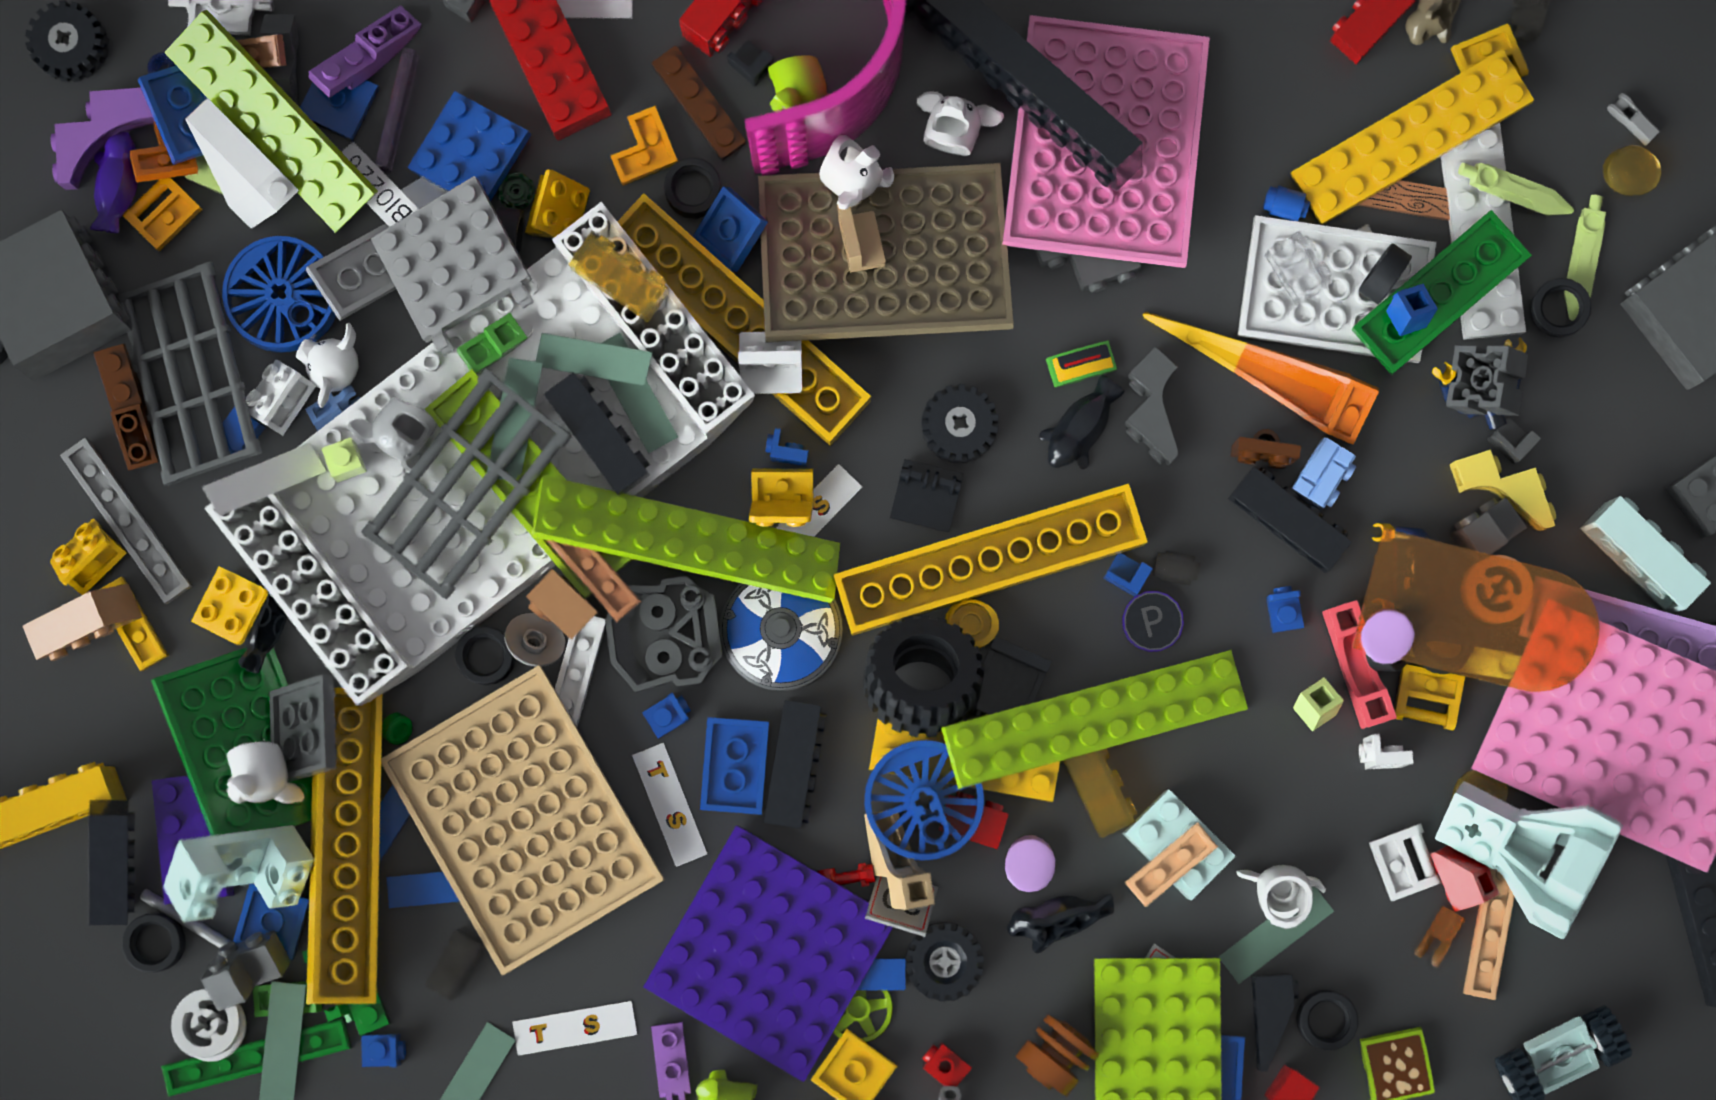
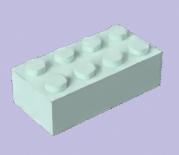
M1619 496L1605 502L1580 529L1665 612L1675 613L1686 610L1711 584L1705 578L1707 573L1698 564H1691L1683 556L1684 551L1679 545L1673 541L1668 542L1660 534L1662 530L1655 522L1650 519L1645 520L1638 513L1639 508L1632 500L1627 497L1623 499Z

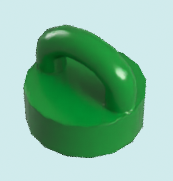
M399 712L388 715L382 723V737L393 745L404 743L412 733L413 726L411 720Z

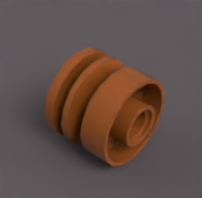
M1047 1014L1043 1020L1053 1028L1050 1035L1038 1026L1035 1030L1044 1040L1043 1044L1040 1046L1027 1040L1015 1056L1028 1067L1026 1071L1049 1090L1055 1088L1065 1097H1068L1079 1082L1070 1069L1075 1065L1088 1071L1090 1067L1080 1059V1056L1085 1053L1095 1061L1099 1054L1095 1052L1089 1040L1067 1022Z

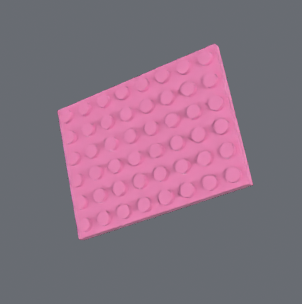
M1030 15L1026 41L1143 142L1142 167L1117 192L1110 186L1105 187L1095 178V173L1088 166L1085 168L1080 166L1074 160L1071 151L1065 146L1061 148L1056 145L1051 139L1050 133L1043 127H1036L1028 118L1029 114L1020 107L1017 116L1002 245L1185 268L1188 257L1210 37Z
M1547 598L1471 769L1559 808L1588 805L1619 821L1622 824L1620 835L1707 873L1716 854V671Z

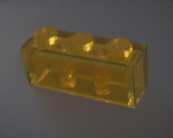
M589 234L569 262L570 269L640 318L649 322L669 294L668 286L665 285L667 280L653 270L647 273L639 267L641 262L626 252L622 256L613 250L615 244L606 237L600 235L596 238Z
M1107 748L1063 760L1099 838H1103L1135 823L1133 816L1137 814L1130 797L1124 799L1120 787L1124 786L1118 771L1116 769L1111 771L1106 761L1110 758Z

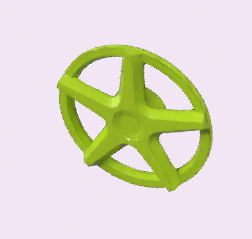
M857 990L833 1033L838 1038H841L842 1032L854 1021H857L868 1036L861 1038L867 1043L878 1038L889 1026L893 1014V1003L889 991L882 990L885 999L868 1000L866 998V990ZM887 1008L886 1019L881 1028L876 1032L869 1015L873 1011Z

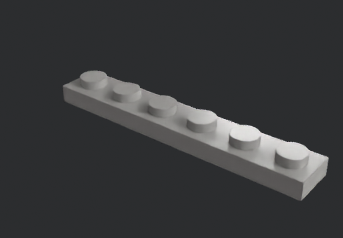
M83 438L62 453L60 456L162 601L165 604H169L192 587L191 583L89 439Z

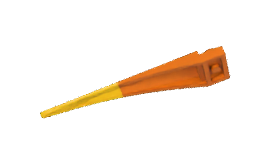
M1149 312L1142 314L1148 321L1239 375L1324 433L1354 445L1379 393L1378 387L1357 379L1349 373Z

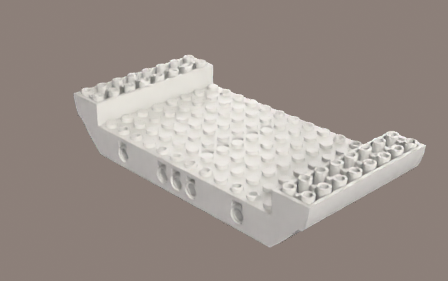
M602 202L552 239L556 247L527 269L532 280L524 285L534 303L523 309L521 304H517L512 293H509L446 332L454 346V351L444 356L441 351H437L432 342L298 446L301 447L310 443L326 472L222 516H218L212 504L205 507L211 518L357 706L371 702L377 696L420 672L456 644L466 632L483 623L556 566V564L511 512L491 538L493 540L491 544H486L454 586L456 589L448 600L442 598L433 588L361 533L369 521H373L404 480L402 477L405 473L410 471L403 468L401 460L385 453L375 442L364 443L359 440L353 432L347 429V425L351 421L364 419L373 423L393 396L424 410L470 371L457 353V348L481 334L484 328L509 313L512 314L528 338L509 354L487 368L500 378L503 383L505 382L509 357L532 362L536 361L542 333L602 343L612 336L621 333L630 349L652 352L646 380L678 438L649 454L608 380L576 374L579 379L585 376L593 386L595 391L591 395L597 404L603 400L610 409L613 416L609 420L614 427L617 428L621 425L632 440L627 444L635 453L640 450L650 463L646 468L650 476L626 494L643 498L707 448L743 410L749 407L755 398L754 393ZM542 367L535 408L572 435L566 446H561L551 459V462L568 481L614 491L544 396V393L571 373ZM492 384L489 389L501 402L503 391ZM541 422L530 437L543 451L556 433ZM438 425L434 429L432 435L430 436L426 444L418 452L421 455L425 453V451L428 449V447L431 445L434 439L441 432V429ZM351 437L358 446L367 472L337 483L331 476L321 448ZM449 440L419 480L420 483L432 492H434L462 455L451 440ZM471 464L443 499L444 502L456 511L459 510L482 480V477ZM413 488L378 535L392 546L428 498L416 488ZM490 488L467 520L482 531L503 502ZM437 507L402 554L417 565L452 517L440 507ZM461 526L426 573L441 584L475 540L476 536L464 526Z

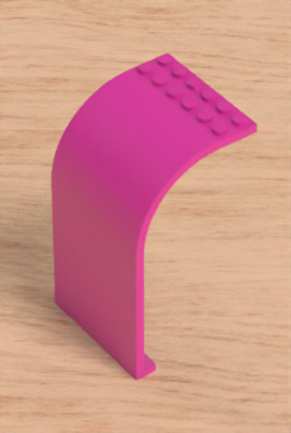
M882 0L889 24L884 39L869 64L851 82L822 99L745 120L755 175L759 173L762 176L773 175L779 172V168L790 165L792 169L804 167L809 164V160L827 155L833 141L839 135H846L855 140L878 118L887 105L899 77L903 51L905 0Z

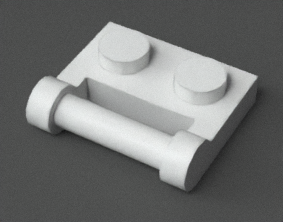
M1421 823L1369 842L1390 901L1442 883L1439 874L1436 873L1422 836L1424 830ZM1408 838L1411 839L1425 876L1421 880L1417 879L1403 840Z

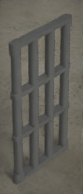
M213 262L203 263L192 269L116 296L118 302H123L131 316V319L127 321L132 329L128 332L134 357L132 358V363L137 369L148 412L146 418L147 422L151 424L162 468L160 474L164 486H171L185 479L262 453L260 441L255 436L244 393L246 389L245 383L241 381L229 335L231 329L226 324L219 297ZM198 276L202 277L215 327L200 334L186 283L187 280ZM173 285L188 337L172 343L159 293L160 290ZM146 295L148 296L161 347L147 353L144 350L132 300ZM217 337L230 386L214 391L202 343ZM190 347L202 396L187 401L175 352ZM161 357L164 359L175 402L174 406L163 410L159 409L148 362ZM229 395L233 397L246 449L232 454L229 451L217 404L218 399ZM205 404L218 459L203 464L189 410ZM178 414L191 465L190 469L178 473L175 472L162 419Z
M486 368L477 380L479 382L447 424L443 423L440 427L442 429L412 470L409 473L406 472L402 477L404 480L373 521H369L361 531L365 537L379 545L446 600L455 591L456 588L454 586L486 544H491L493 541L491 538L522 497L530 493L531 490L529 488L561 446L565 447L572 438L569 431H566L503 383L491 370ZM494 384L506 393L507 396L470 443L456 431L491 385ZM516 403L529 411L531 416L494 462L481 452V449ZM543 422L556 434L521 480L518 481L505 469L538 425ZM453 438L466 450L434 492H432L420 483L419 480L449 440ZM477 457L490 469L459 510L456 511L444 502L443 499L474 458ZM499 476H501L513 485L514 489L481 531L468 521L467 518ZM416 488L428 499L391 546L378 533L410 491ZM440 507L452 519L417 565H415L402 553L435 509ZM461 526H464L476 538L443 582L439 584L426 572Z

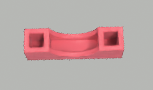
M1355 600L1323 611L1322 614L1361 729L1396 719L1388 690L1382 683L1377 671L1370 667L1366 659L1361 641V631L1365 622L1358 601Z

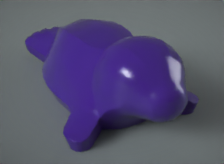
M120 131L116 135L109 137L105 144V153L97 152L94 156L95 162L99 166L94 187V200L99 215L91 224L90 230L119 233V219L127 211L135 196L138 182L135 179L130 159V150H137L131 135L125 131Z

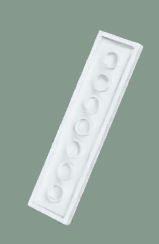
M1500 122L1441 156L1444 188H1447L1450 220L1448 221L1451 243L1490 210L1514 234L1510 201L1469 185L1471 179L1458 174L1462 163L1474 166L1481 162L1506 171ZM1518 268L1460 316L1463 340L1519 335L1526 332Z

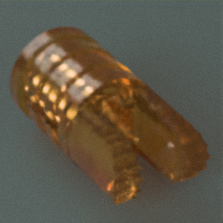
M1441 906L1440 912L1437 913L1430 929L1428 928L1414 954L1422 958L1428 951L1434 938L1441 941V944L1434 953L1431 962L1432 965L1438 968L1466 919L1452 910Z

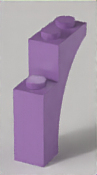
M141 88L89 91L90 101L86 102V114L91 121L55 124V133L51 134V146L53 151L56 152V163H53L52 172L54 180L65 190L78 189L87 166L95 154L105 146L109 137L116 135L120 131L128 132L143 126L154 125L155 120Z

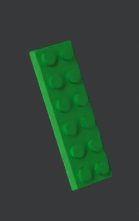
M1490 210L1353 326L1351 330L1392 375L1532 255L1499 217ZM1424 284L1438 310L1426 328L1400 336L1386 310L1393 300L1392 297L1397 292Z

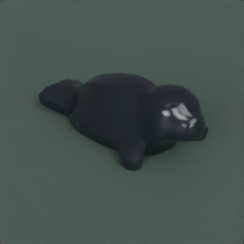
M1101 375L1093 393L1079 399L1069 407L1055 427L1042 430L1039 436L1040 439L1050 441L1048 445V463L1052 467L1060 468L1072 464L1074 461H1077L1081 469L1088 467L1089 450L1099 439L1106 427L1110 404L1124 394V390L1120 385L1114 383L1109 377Z
M256 577L254 583L266 589L259 578ZM268 590L267 598L245 639L247 651L238 662L240 667L255 674L260 673L265 656L278 642L288 617Z
M1108 894L1094 902L1074 896H1061L1046 901L1037 908L1022 907L1012 915L1011 921L1007 925V930L1013 937L1032 939V950L1038 954L1043 952L1053 942L1079 933L1099 919L1113 914V897L1111 894Z

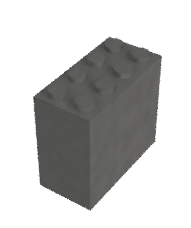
M62 209L0 241V340L13 366L33 381L132 330L127 321L131 319L129 311L123 302L119 303L115 297V294L118 293L116 285L102 271L106 267L102 257L97 251L94 252L89 243L93 242L89 231L84 225H80L75 216L70 218Z
M1715 225L1650 273L1649 277H1645L1627 290L1625 294L1628 298L1620 303L1686 390L1706 381L1716 373Z

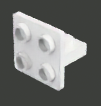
M741 332L739 334L740 352H738L740 377L754 394L802 392L801 341L766 342L765 332Z
M276 359L273 364L265 368L261 382L246 397L250 415L283 436L316 385Z

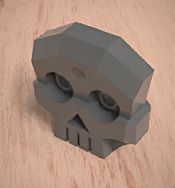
M687 576L662 579L660 586L627 585L641 603L618 622L609 612L607 614L605 624L611 664L635 693L672 682L677 687L701 684L709 670L723 656L717 604L714 595L700 588ZM657 606L663 608V615L659 618L652 615V610ZM692 620L695 641L680 634ZM667 652L670 659L667 663L659 662L658 656L660 653Z

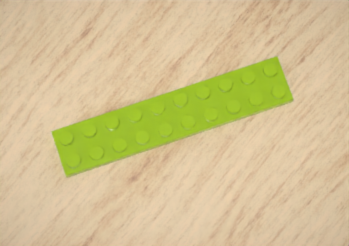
M543 475L540 480L532 537L831 603L835 598L836 582L833 574H836L838 570L839 542L769 526H758L756 523L622 493L618 495L615 491Z
M1229 650L943 727L942 732L957 786L960 789L1248 709L1232 651Z

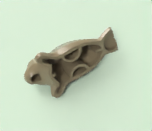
M1419 0L1417 10L1406 21L1405 28L1410 42L1414 45H1421L1434 35L1442 43L1448 42L1451 35L1452 20L1461 0Z

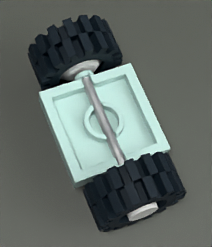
M1603 1005L1582 1017L1578 1016L1523 1043L1528 1058L1525 1057L1524 1052L1520 1048H1515L1495 1058V1065L1504 1086L1507 1087L1508 1093L1512 1096L1513 1100H1544L1546 1094L1599 1069L1595 1053L1599 1055V1059L1604 1062L1605 1066L1611 1067L1631 1057L1632 1050L1630 1049V1043L1626 1039V1034L1621 1029L1622 1026L1617 1022V1018L1614 1014L1612 1015L1611 1010L1606 1005Z

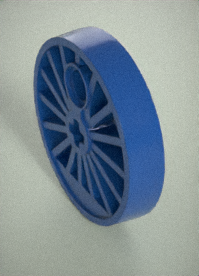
M288 236L266 237L251 243L240 251L227 269L222 288L224 308L236 331L252 345L271 352H293L298 350L305 339L314 342L318 341L332 326L336 315L330 306H328V309H324L305 299L324 297L319 290H302L315 285L310 277L302 279L308 274L306 272L307 266L325 257V255L314 246L300 239ZM286 245L297 246L286 270ZM278 249L276 272L270 256ZM305 249L313 253L314 256L295 273ZM264 261L271 278L259 267ZM255 271L266 284L248 276ZM242 282H246L262 290L236 288ZM279 290L285 292L287 295L285 299L282 300L277 294ZM231 297H259L234 308L232 307ZM260 307L242 325L239 324L236 318L237 315ZM308 309L310 313L309 318L305 322H297V313L300 310ZM267 313L257 337L249 335L247 331ZM319 314L324 315L323 319H322L321 322L318 324V322H319ZM276 316L275 343L265 342V338ZM284 317L288 320L295 338L294 341L285 343ZM300 331H303V332L311 331L310 333H308L307 335H305V336H303V337H302L301 334H300Z
M928 740L902 744L889 751L879 760L867 781L865 811L873 832L886 847L906 858L933 860L950 855L965 845L979 826L984 807V793L981 783L975 784L977 799L944 798L948 794L970 787L958 789V786L955 785L941 790L955 776L953 770L939 783L935 784L949 755L946 744ZM942 753L929 781V758ZM923 760L922 780H920L914 763ZM909 766L914 783L911 782L900 768ZM894 771L908 786V789L881 777V775ZM877 781L905 794V796L871 795L873 783ZM923 791L927 796H933V800L929 801L930 807L925 809L922 804L916 805L915 803L919 799L918 793ZM871 801L904 802L903 805L873 815ZM943 805L977 806L975 816L971 819ZM907 810L902 817L882 833L876 823L877 820ZM944 813L970 825L963 836L946 820ZM913 816L900 846L890 841L888 837ZM932 821H939L944 826V832L938 838H931L926 833V826ZM918 823L920 829L919 852L906 850V845ZM950 832L957 841L945 848L943 842L947 839ZM925 842L937 844L939 851L925 853Z

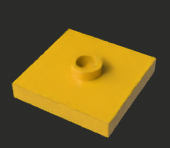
M846 1029L813 1075L811 1081L837 1100H874L898 1066L849 1029Z

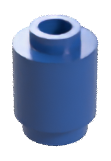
M1279 185L1277 188L1270 186L1264 201L1263 210L1269 211V215L1298 222L1299 217L1305 219L1310 201L1305 200V193Z

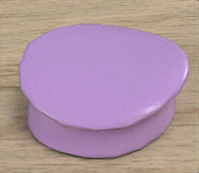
M1382 608L1372 613L1364 623L1361 631V641L1365 652L1371 659L1382 664L1394 663L1403 658L1411 648L1415 636L1411 622L1403 612L1394 608Z
M1025 835L1017 839L1010 846L1005 859L1007 878L1013 886L1021 891L1034 892L1043 889L1052 880L1055 872L1056 861L1054 853L1046 841L1035 835Z

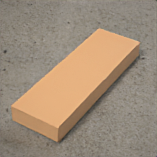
M1197 822L1125 881V883L1146 907L1218 846Z

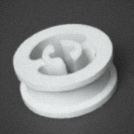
M201 989L187 995L176 1007L171 1022L172 1035L177 1046L186 1054L202 1061H219L233 1054L241 1045L246 1034V1016L240 1004L226 1008L225 1011L228 1016L227 1027V1022L220 1019L222 1017L220 1014L207 1009L208 1005L214 1003L206 989ZM208 1020H212L210 1023L212 1029L210 1031L206 1030L208 1028L206 1023ZM190 1025L193 1030L197 1031V1036L212 1041L209 1046H197L191 1037Z

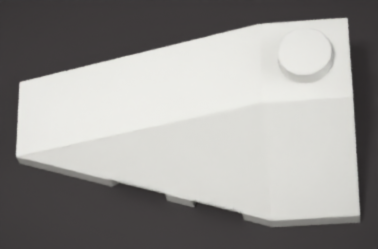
M208 98L185 119L228 206L250 228L276 213L299 191Z

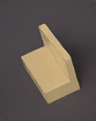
M837 205L838 222L850 273L884 267L886 260L875 213L869 211L852 215L851 207L842 210Z

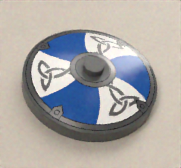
M740 583L727 599L721 614L720 639L728 661L744 679L764 689L789 691L811 684L830 668L841 646L842 618L835 599L831 603Z

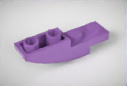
M400 5L356 33L355 42L309 70L308 78L329 98L345 87L353 90L388 63L420 30L421 24Z

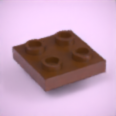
M1262 429L1252 438L1239 437L1232 444L1230 457L1238 458L1237 462L1242 464L1255 465L1256 461L1268 462V467L1286 469V465H1292L1300 458L1301 446L1280 443V439L1274 431ZM1259 437H1266V438H1268L1270 441L1260 440V439H1258V438H1259Z

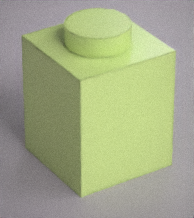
M351 437L321 448L331 476L337 483L367 472L358 446Z
M1322 678L1300 693L1293 709L1313 732L1337 715L1344 700L1325 678Z

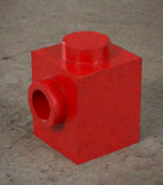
M943 1042L938 1047L932 1044L922 1057L925 1061L922 1066L923 1069L944 1086L957 1087L972 1069L970 1064Z

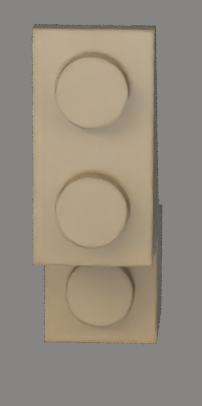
M896 813L877 820L876 823L882 833H884L900 817ZM864 814L874 876L887 877L892 908L908 910L935 904L930 873L924 872L917 865L915 859L901 856L886 847L875 835L868 822L867 815ZM903 825L888 837L890 841L900 846L905 835ZM908 842L905 849L911 851Z

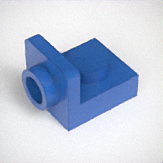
M775 427L774 435L768 434L765 452L771 453L770 460L772 462L807 467L809 451L803 450V445L787 442L785 447L780 446L782 431L781 428Z
M1291 586L1273 589L1274 594L1266 597L1272 633L1303 629L1304 623L1299 600L1301 591H1292Z
M672 692L668 697L642 713L656 737L660 739L688 722L690 719L687 713L691 709L682 695L677 698Z
M401 1034L361 1036L362 1067H398L401 1065V1060H405L406 1042L401 1041Z

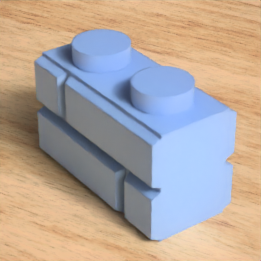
M1324 437L1317 445L1291 489L1300 496L1301 500H1304L1320 511L1326 505L1331 508L1340 494V491L1336 490L1342 479L1347 482L1356 468L1352 464L1356 456L1332 440Z

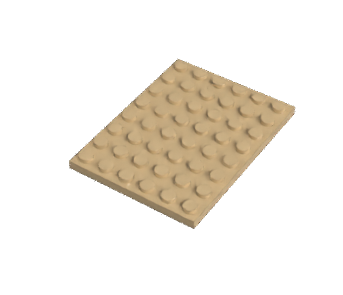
M540 665L381 758L384 770L502 976L665 880Z

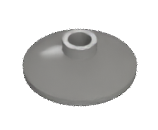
M535 613L521 614L512 619L504 635L506 647L511 655L518 661L533 667L538 665L544 667L555 663L562 656L566 644L563 631L552 621L549 623L547 620L539 618Z

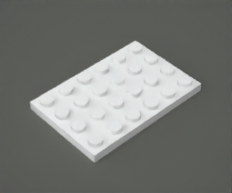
M1255 215L1237 336L1375 357L1351 330L1353 326L1379 305L1359 292L1361 284L1390 244L1394 243L1412 256L1411 261L1386 297L1379 303L1381 304L1434 259L1436 242ZM1422 350L1407 362L1419 363Z

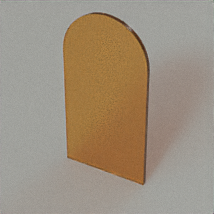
M1383 528L1352 648L1365 651L1361 635L1367 621L1378 612L1393 610L1404 614L1408 618L1415 634L1411 648L1400 660L1519 690L1543 692L1554 690L1570 683L1588 666L1598 647L1599 620L1596 608L1588 593L1575 580L1560 572Z

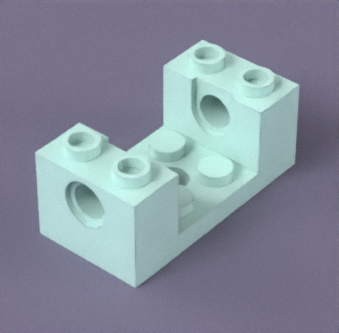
M293 825L180 840L164 888L184 922L213 918L218 905L216 900L223 887L250 883L256 885L269 909L288 907L298 904L314 858Z

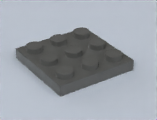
M321 674L270 691L271 743L278 744L281 747L287 766V782L336 769L337 750L335 748L336 719L334 717L335 688L333 686V675Z

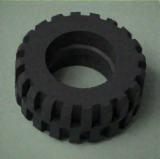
M920 615L919 619H913V616L902 618V622L899 624L897 621H894L887 625L886 631L882 630L875 636L874 643L870 644L867 652L863 690L865 697L868 698V706L874 713L878 711L877 718L884 724L891 723L893 730L899 733L902 730L908 731L909 736L918 737V734H926V737H936L937 732L942 731L943 727L967 721L968 716L973 715L977 707L985 672V666L982 662L983 655L978 646L974 647L975 640L968 633L964 635L962 633L963 628L955 623L951 626L947 624L946 619L940 617L937 620L929 619V615ZM925 662L942 669L949 676L951 682L940 689L920 690L903 682L896 671L909 663Z

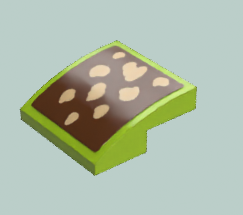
M1421 1027L1360 1039L1363 1066L1367 1072L1371 1100H1404L1435 1093L1430 1062Z

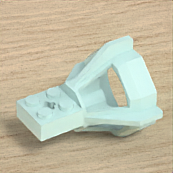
M1463 781L1452 799L1435 839L1489 868L1497 870L1504 877L1529 922L1564 939L1598 878L1621 832L1622 824L1588 805L1540 811H1526L1523 808L1519 810ZM1556 844L1565 846L1546 882L1539 876L1541 870L1544 871L1555 852L1554 846Z

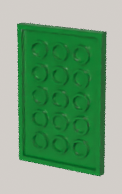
M247 647L162 675L151 681L211 836L291 825L297 827L311 821L312 776L289 782L300 787L304 794L302 802L291 804L282 803L275 799L260 803L245 801L238 804L229 797L227 791L229 788L227 785L228 781L232 778L227 753L235 747L246 743H271L269 692L288 686L274 647L265 656L262 669L257 674L247 671L238 664L239 659L247 651Z

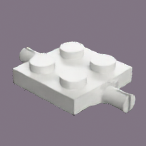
M168 0L169 7L187 8L189 14L188 26L202 11L208 10L231 35H251V20L254 11H273V0Z

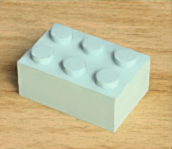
M1167 789L1122 834L1151 861L1198 822L1218 847L1173 884L1188 900H1193L1226 867L1235 855Z

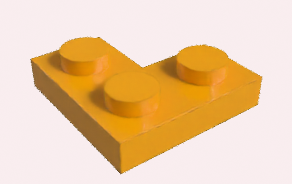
M655 106L627 117L638 145L610 156L622 186L671 167L678 162Z

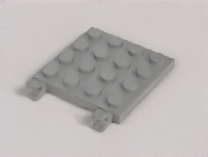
M476 176L471 177L370 238L422 339L427 343L432 340L437 351H441L444 356L455 350L446 331L507 294L512 293L517 304H521L523 309L534 303L524 285L531 281L532 278Z

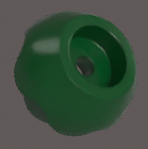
M514 172L505 177L498 189L497 196L499 201L508 208L524 209L534 199L535 185L524 173ZM515 189L519 190L518 194H514Z

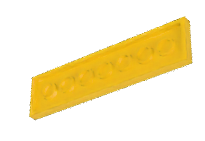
M1502 49L1293 170L1290 175L1299 190L1306 194L1305 200L1310 201L1309 206L1319 223L1324 225L1534 102V98Z

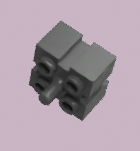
M1455 346L1452 370L1458 372L1457 381L1449 383L1446 406L1464 414L1487 415V411L1497 415L1519 416L1523 391L1517 389L1518 379H1525L1528 354L1510 346H1487V350L1478 346Z

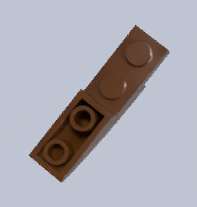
M125 343L93 352L112 410L110 415L128 471L159 462L151 424L147 422L146 418L148 412L137 372L133 370Z

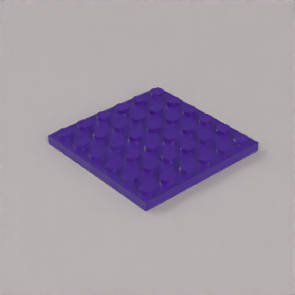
M736 825L643 988L800 1081L805 1082L893 927L865 919L869 901Z

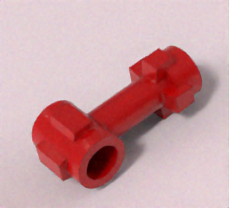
M866 862L858 864V870L837 874L835 868L817 871L839 885L861 882L862 887L870 886L869 883L875 882L872 864L866 865Z

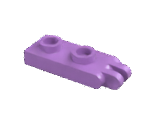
M683 1022L653 1025L651 1029L660 1098L666 1097V1100H673V1096H678L679 1100H686V1094H691Z

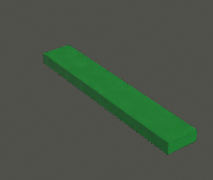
M345 1018L301 1029L298 1062L351 1049L352 1046ZM265 1039L240 1045L233 1054L219 1061H202L193 1057L161 1066L168 1097L262 1072Z

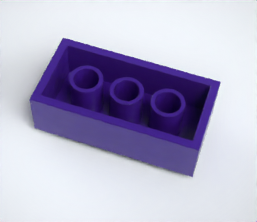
M188 776L151 780L164 905L173 904L164 888V884L179 841L211 836ZM234 886L223 887L217 898L235 896Z

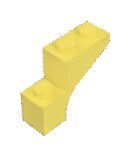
M1491 450L1462 458L1449 464L1459 493L1476 489L1493 492L1501 499L1507 498L1517 514L1535 530L1543 531L1555 526L1556 512L1552 503L1547 502L1544 494L1546 483L1542 474L1537 473L1536 467L1500 478L1499 473L1502 472L1501 464L1498 457L1492 455Z

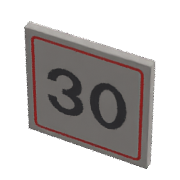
M877 876L865 919L925 937L933 905L908 910L892 908L887 877ZM932 885L933 896L935 901L938 887Z

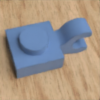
M351 385L344 388L335 397L330 393L328 401L323 408L318 405L317 401L305 410L313 425L319 431L359 400L360 397L349 400L356 395Z

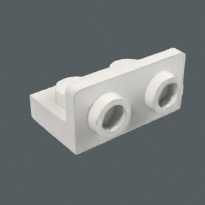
M1372 734L1363 739V744H1359V760L1361 763H1365V770L1403 768L1413 764L1412 751H1403V746H1386L1384 749H1381L1379 734Z

